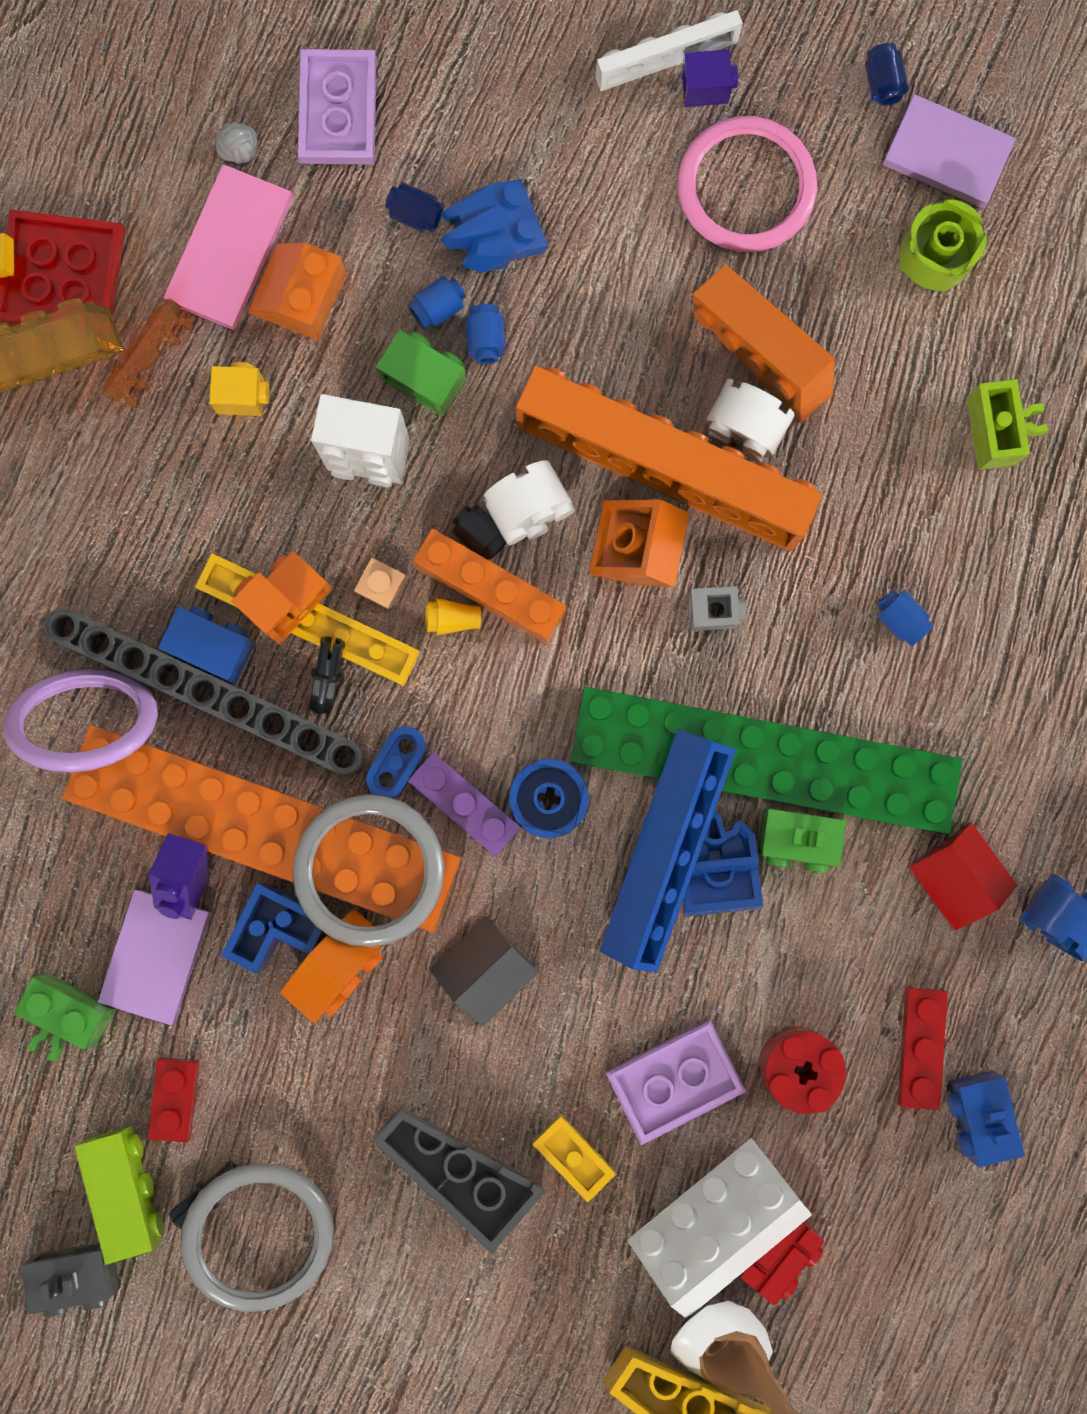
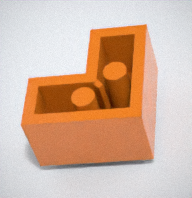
M294 551L288 557L286 555L280 556L269 569L271 574L267 579L259 572L254 577H246L236 587L234 591L236 596L231 600L240 611L279 645L332 591V587Z
M354 908L342 919V921L355 926H373ZM327 935L308 954L280 991V994L314 1024L325 1012L332 1017L363 981L357 975L362 970L369 974L383 959L384 956L379 950L384 945L375 947L352 946L332 939Z

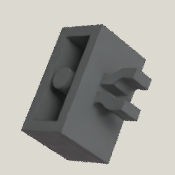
M99 1242L37 1253L21 1265L28 1314L43 1312L44 1317H52L67 1312L68 1307L83 1305L84 1310L96 1309L106 1305L108 1300L120 1288L116 1262L105 1265Z

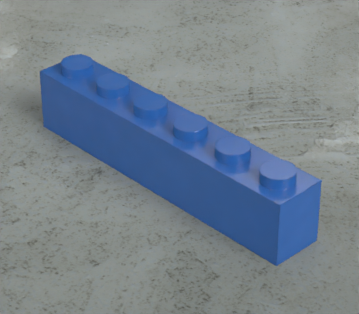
M677 729L648 814L644 820L635 851L632 854L622 888L619 891L614 911L605 931V936L599 950L603 954L634 970L658 972L736 749Z

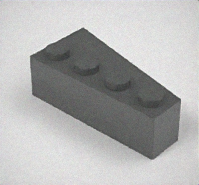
M401 1106L373 1136V1142L491 1254L546 1192L542 1184Z

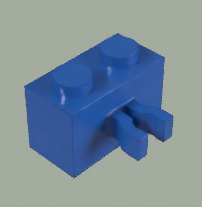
M989 1071L948 1081L951 1093L946 1095L947 1104L951 1115L958 1119L961 1132L956 1133V1140L963 1157H967L975 1165L982 1167L1025 1156L1005 1076L995 1071Z

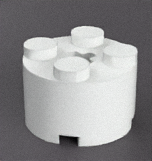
M727 379L705 420V424L710 430L708 437L725 446H728L729 442L732 441L743 447L742 453L745 457L758 463L762 462L764 457H773L795 416L794 412L789 408L787 414L779 410L782 403L780 400L755 386L742 382L738 389L733 387V379Z
M548 460L538 461L525 466L528 473L517 477L514 472L494 484L484 494L485 499L483 500L508 545H513L526 536L529 541L534 540L549 530L546 524L552 520L560 521L575 512L571 499Z

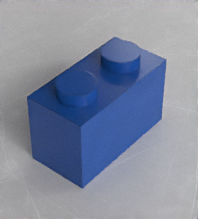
M192 605L190 611L178 606L158 649L236 685L256 644L246 638L249 631L227 621L225 627L211 622L214 615L197 606Z

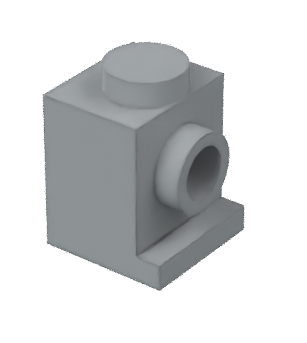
M738 586L694 588L687 594L690 632L736 629L740 625V620L745 619L744 596L738 597ZM711 605L720 606L722 616L713 617L709 612V607Z

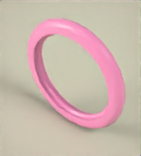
M736 116L713 124L703 130L690 143L681 159L677 175L678 197L682 210L691 225L707 240L722 248L738 252H760L779 246L792 238L805 225L814 209L817 196V173L812 157L802 141L788 128L770 119L757 116ZM752 134L765 137L777 143L788 153L794 162L799 177V192L790 214L777 226L757 234H740L728 231L717 225L701 207L696 193V175L704 155L718 142L735 135Z

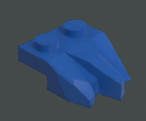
M522 179L487 185L441 213L445 221L454 223L456 228L446 233L440 241L448 250L466 249L467 255L463 259V267L481 273L506 268L511 260L543 254L548 248L547 241Z
M714 812L682 901L684 917L762 909L763 899L758 872L759 857L756 837L742 819L735 822L732 830L725 831L720 813Z

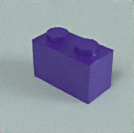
M170 833L167 834L149 872L154 908L162 915L172 919L183 917L192 920L209 882L206 845Z

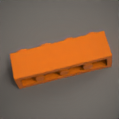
M433 528L413 559L414 566L418 571L546 645L566 613L567 605Z

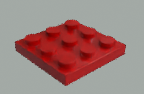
M10 209L6 234L14 239V275L0 278V324L109 337L126 231L123 224Z

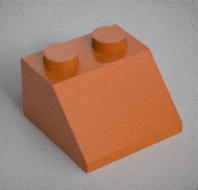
M305 242L276 244L248 313L312 339L319 340L346 276L341 256Z
M661 499L603 501L589 574L642 586L675 587L689 512Z

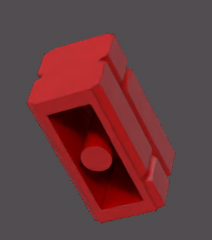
M804 1221L741 1273L739 1277L771 1304L776 1305L780 1298L787 1300L794 1293L799 1283L796 1278L804 1267L811 1268L818 1262L823 1253L821 1245L824 1243V1240L814 1228Z

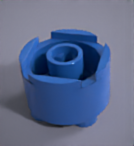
M541 759L527 765L515 777L510 789L509 801L515 820L524 830L538 837L556 838L566 835L580 824L587 812L589 795L582 776L570 764L557 759ZM547 788L554 789V796L560 798L559 805L553 804L550 810L543 809V802L537 800L538 794H545Z
M1052 873L1048 880L1043 882L1019 920L1033 932L1037 928L1041 929L1040 933L1047 938L1046 941L1075 959L1079 961L1084 960L1087 963V892H1085L1083 897L1071 890L1073 886L1068 881Z

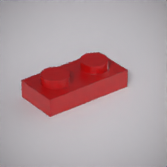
M167 1057L157 1059L148 1139L183 1143L191 1140L199 1070L198 1060Z

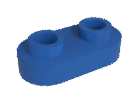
M400 727L389 735L366 776L367 787L373 795L395 798L402 793L426 751L425 739L420 732L411 727ZM404 740H411L414 744V749L409 754H403L400 751V744ZM384 773H391L394 777V783L390 787H383L381 785L380 778Z

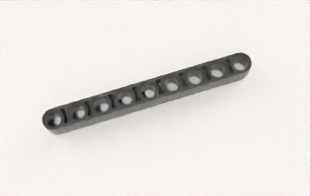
M65 608L55 609L45 619V632L53 641L331 771L348 776L356 774L364 766V751L355 742ZM72 619L74 621V630L69 636L63 637L61 627L65 621ZM107 635L109 638L108 648L102 653H97L95 649L96 641L99 637ZM142 651L144 654L143 664L138 669L132 670L129 662L130 657L133 653ZM171 667H177L179 670L178 681L172 686H166L164 682L165 672ZM205 683H212L214 695L211 700L202 703L198 697L199 689ZM240 699H247L250 707L248 714L241 719H236L232 710L234 704ZM274 715H281L285 722L284 729L277 735H271L267 729L268 721ZM316 731L320 737L319 746L315 750L307 752L302 747V738L307 732ZM344 747H351L355 752V761L348 768H341L336 761L337 753Z

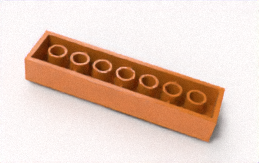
M535 365L516 406L517 429L791 552L805 537L824 495L815 491L816 487L812 483L799 478H795L792 481L779 475V469L770 464L759 462L757 465L744 459V454L737 449L724 446L721 449L708 443L709 439L699 432L688 430L685 433L672 427L673 423L663 416L653 414L651 417L637 411V406L625 399L617 398L614 401L603 396L602 391L592 384L582 382L581 385L567 380V376L556 368L547 366L543 369Z

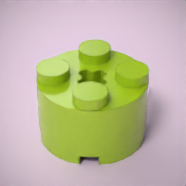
M954 199L925 206L917 214L901 241L899 252L900 269L914 283L926 289L945 292L959 284L976 265L986 248L987 236L986 234L984 235L981 225L983 221L979 213L970 205Z

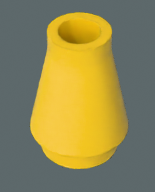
M436 598L435 601H427L425 609L426 632H435V635L439 636L469 629H480L481 606H471Z

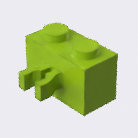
M1018 379L979 384L966 397L978 470L1015 466L1030 455L1027 435L1042 436L1048 432L1047 424L1037 426L1032 422L1025 423V420L1030 415L1041 414L1044 411V404H1033L1023 410Z

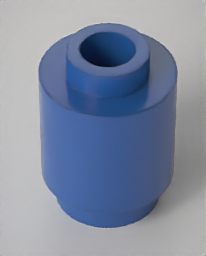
M443 275L413 295L414 300L407 305L420 327L426 330L430 326L433 328L437 327L464 308L462 300L466 298V295L455 278L448 280Z
M479 304L472 306L469 309V316L466 318L468 356L476 359V362L479 364L496 363L499 361V357L506 353L504 317L499 314V307L496 305Z
M893 589L877 604L881 610L876 616L900 642L905 640L910 646H913L934 627L928 620L930 615L906 590L898 594Z

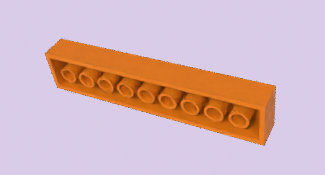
M90 725L80 752L104 747L120 739L123 735L102 727ZM144 743L130 756L112 765L90 771L71 773L62 796L63 800L167 837V834L170 833L204 844L207 847V852L293 882L294 853L300 837L312 819L325 809V807L147 743ZM350 817L339 822L329 830L319 843L314 856L312 874L316 891L397 919L410 909L417 899L423 885L425 868L423 855L416 840ZM442 850L445 867L442 891L435 908L425 922L418 927L432 933L438 928L463 858L445 850Z

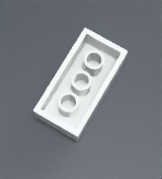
M751 1138L627 1241L670 1306L687 1319L812 1214Z

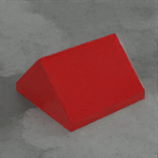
M972 822L966 824L908 866L953 930H958L999 910L1018 886Z

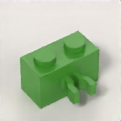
M763 809L757 847L758 855L766 856V864L789 868L790 860L805 862L804 870L828 873L829 866L840 867L846 820Z
M46 973L31 978L13 1014L42 1028V1031L32 1038L27 1049L33 1052L40 1049L43 1040L50 1038L54 1034L50 1042L52 1044V1051L47 1059L55 1062L59 1060L64 1050V1040L83 1050L97 1044L116 1008L98 1003V998Z

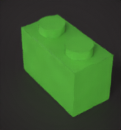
M399 329L375 367L379 379L443 417L467 380L465 368L462 367L463 362L450 352L444 351L441 354L430 347L431 343L422 335L416 332H412L409 335Z

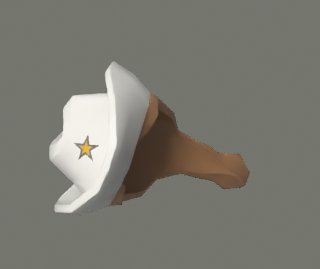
M731 1301L708 1305L691 1317L675 1335L670 1353L688 1371L732 1395H749L765 1403L773 1414H799L791 1407L788 1397L771 1372L769 1360L773 1351L767 1330L749 1309Z

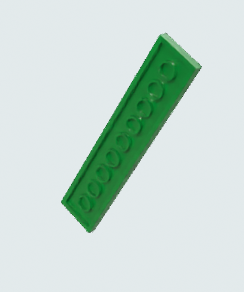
M584 687L570 763L660 779L670 746L677 729L736 749L722 792L941 834L951 833L963 758Z

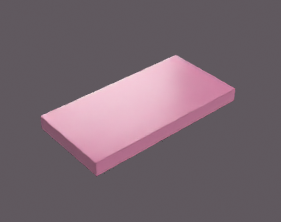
M223 164L163 298L165 302L235 331L294 198L292 192Z

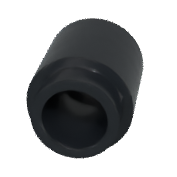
M468 505L465 506L452 521L456 525L452 533L470 550L489 561L507 544L493 518L479 505L473 509Z

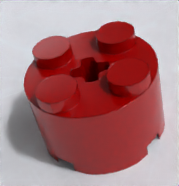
M800 1026L787 1028L769 1038L760 1053L759 1071L762 1081L769 1093L788 1110L801 1114L825 1112L838 1099L844 1088L846 1068L843 1055L831 1041L810 1028ZM806 1064L809 1067L807 1073H802L799 1076L794 1072L796 1066L803 1067Z

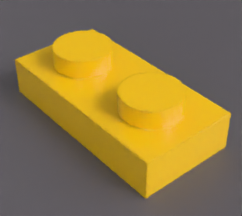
M561 1113L532 1141V1145L587 1203L616 1175L615 1170Z

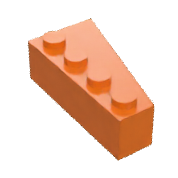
M727 264L693 293L694 316L699 324L705 329H710L773 396L782 402L781 404L787 410L790 408L795 414V419L800 424L833 395L835 358Z

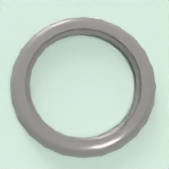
M364 794L346 797L333 803L312 819L302 833L295 850L292 875L295 894L304 913L318 929L332 939L348 945L375 947L398 941L410 935L425 922L435 908L442 891L445 867L442 848L435 832L420 813L406 803L388 796ZM364 814L382 815L395 820L405 827L419 845L425 868L423 885L410 909L399 918L387 924L372 927L355 926L340 920L329 912L317 894L312 874L315 853L327 832L339 822L352 816Z
M253 1163L233 1168L216 1177L202 1189L187 1211L181 1229L180 1242L184 1267L193 1284L207 1298L223 1307L242 1312L266 1311L281 1307L301 1296L316 1282L326 1267L333 1248L334 1238L331 1209L318 1187L309 1178L292 1168L264 1163ZM253 1183H271L285 1187L295 1193L306 1204L312 1216L314 1226L313 1247L302 1269L288 1282L277 1288L262 1292H245L233 1289L220 1282L210 1272L203 1258L201 1248L202 1229L206 1217L214 1205L227 1193L238 1187Z

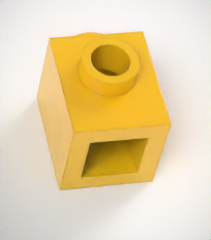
M234 362L231 364V367H211L209 404L217 414L263 416V404L269 403L270 387L269 382L264 381L258 368H254L252 364L245 362Z

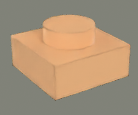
M371 558L354 592L390 610L407 577L404 573Z

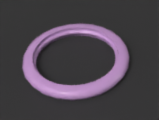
M92 668L70 670L45 678L23 691L8 709L4 719L3 735L8 747L22 761L36 768L52 772L69 773L95 770L112 765L130 756L146 742L152 734L158 718L157 702L145 685L121 672ZM104 687L117 690L130 696L138 708L137 721L129 732L104 747L90 751L64 753L42 749L32 744L24 732L25 718L35 706L57 693L75 688Z

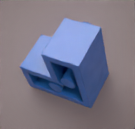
M267 882L257 883L221 956L257 974L265 970L279 940L309 954L324 939L326 934L318 929L304 913L297 897Z

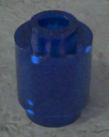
M884 43L870 49L867 53L865 69L871 99L882 106L896 104L902 100L903 95L909 90L902 53L897 50V46L894 43Z
M402 182L398 188L394 186L391 188L386 199L385 208L389 209L390 219L422 233L426 230L433 233L441 220L444 204L437 201V196Z

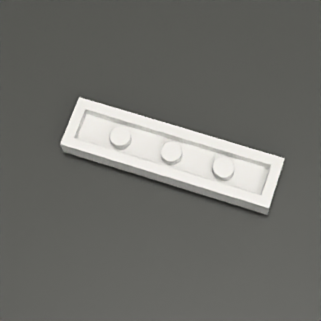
M738 10L727 14L723 12L716 13L702 23L693 26L682 25L668 35L659 38L648 37L634 47L622 51L615 49L607 52L600 59H597L595 79L600 92L683 63L684 53L716 51L737 44L743 24Z

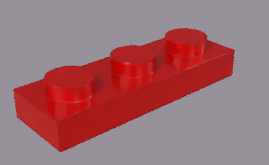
M905 987L897 1105L900 1107L940 1111L948 992L945 990Z

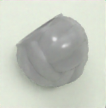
M225 123L218 132L216 151L225 161L236 164L247 163L256 152L257 134L250 126L243 123Z

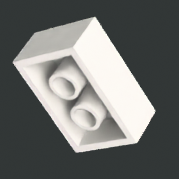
M321 394L311 442L327 470L332 471L331 475L345 480H353L354 475L369 478V483L382 487H391V483L402 484L410 438L401 410Z

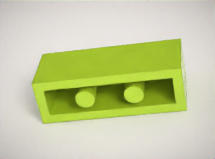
M132 1125L84 1139L74 1148L105 1265L153 1251L162 1241L161 1236L164 1234V1224L161 1214L158 1211H154L151 1200L154 1194V1187L149 1173H144L142 1166L143 1144L140 1136L134 1134Z

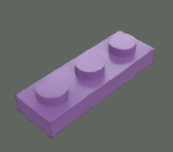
M434 752L408 780L411 785L495 857L521 828Z

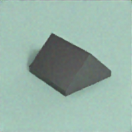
M487 916L479 921L430 968L431 973L452 1001L482 1027L539 973L531 962Z

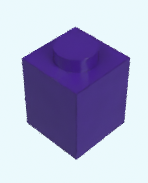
M729 49L684 53L681 69L684 107L729 103L732 89L738 86V69L736 64L731 65Z

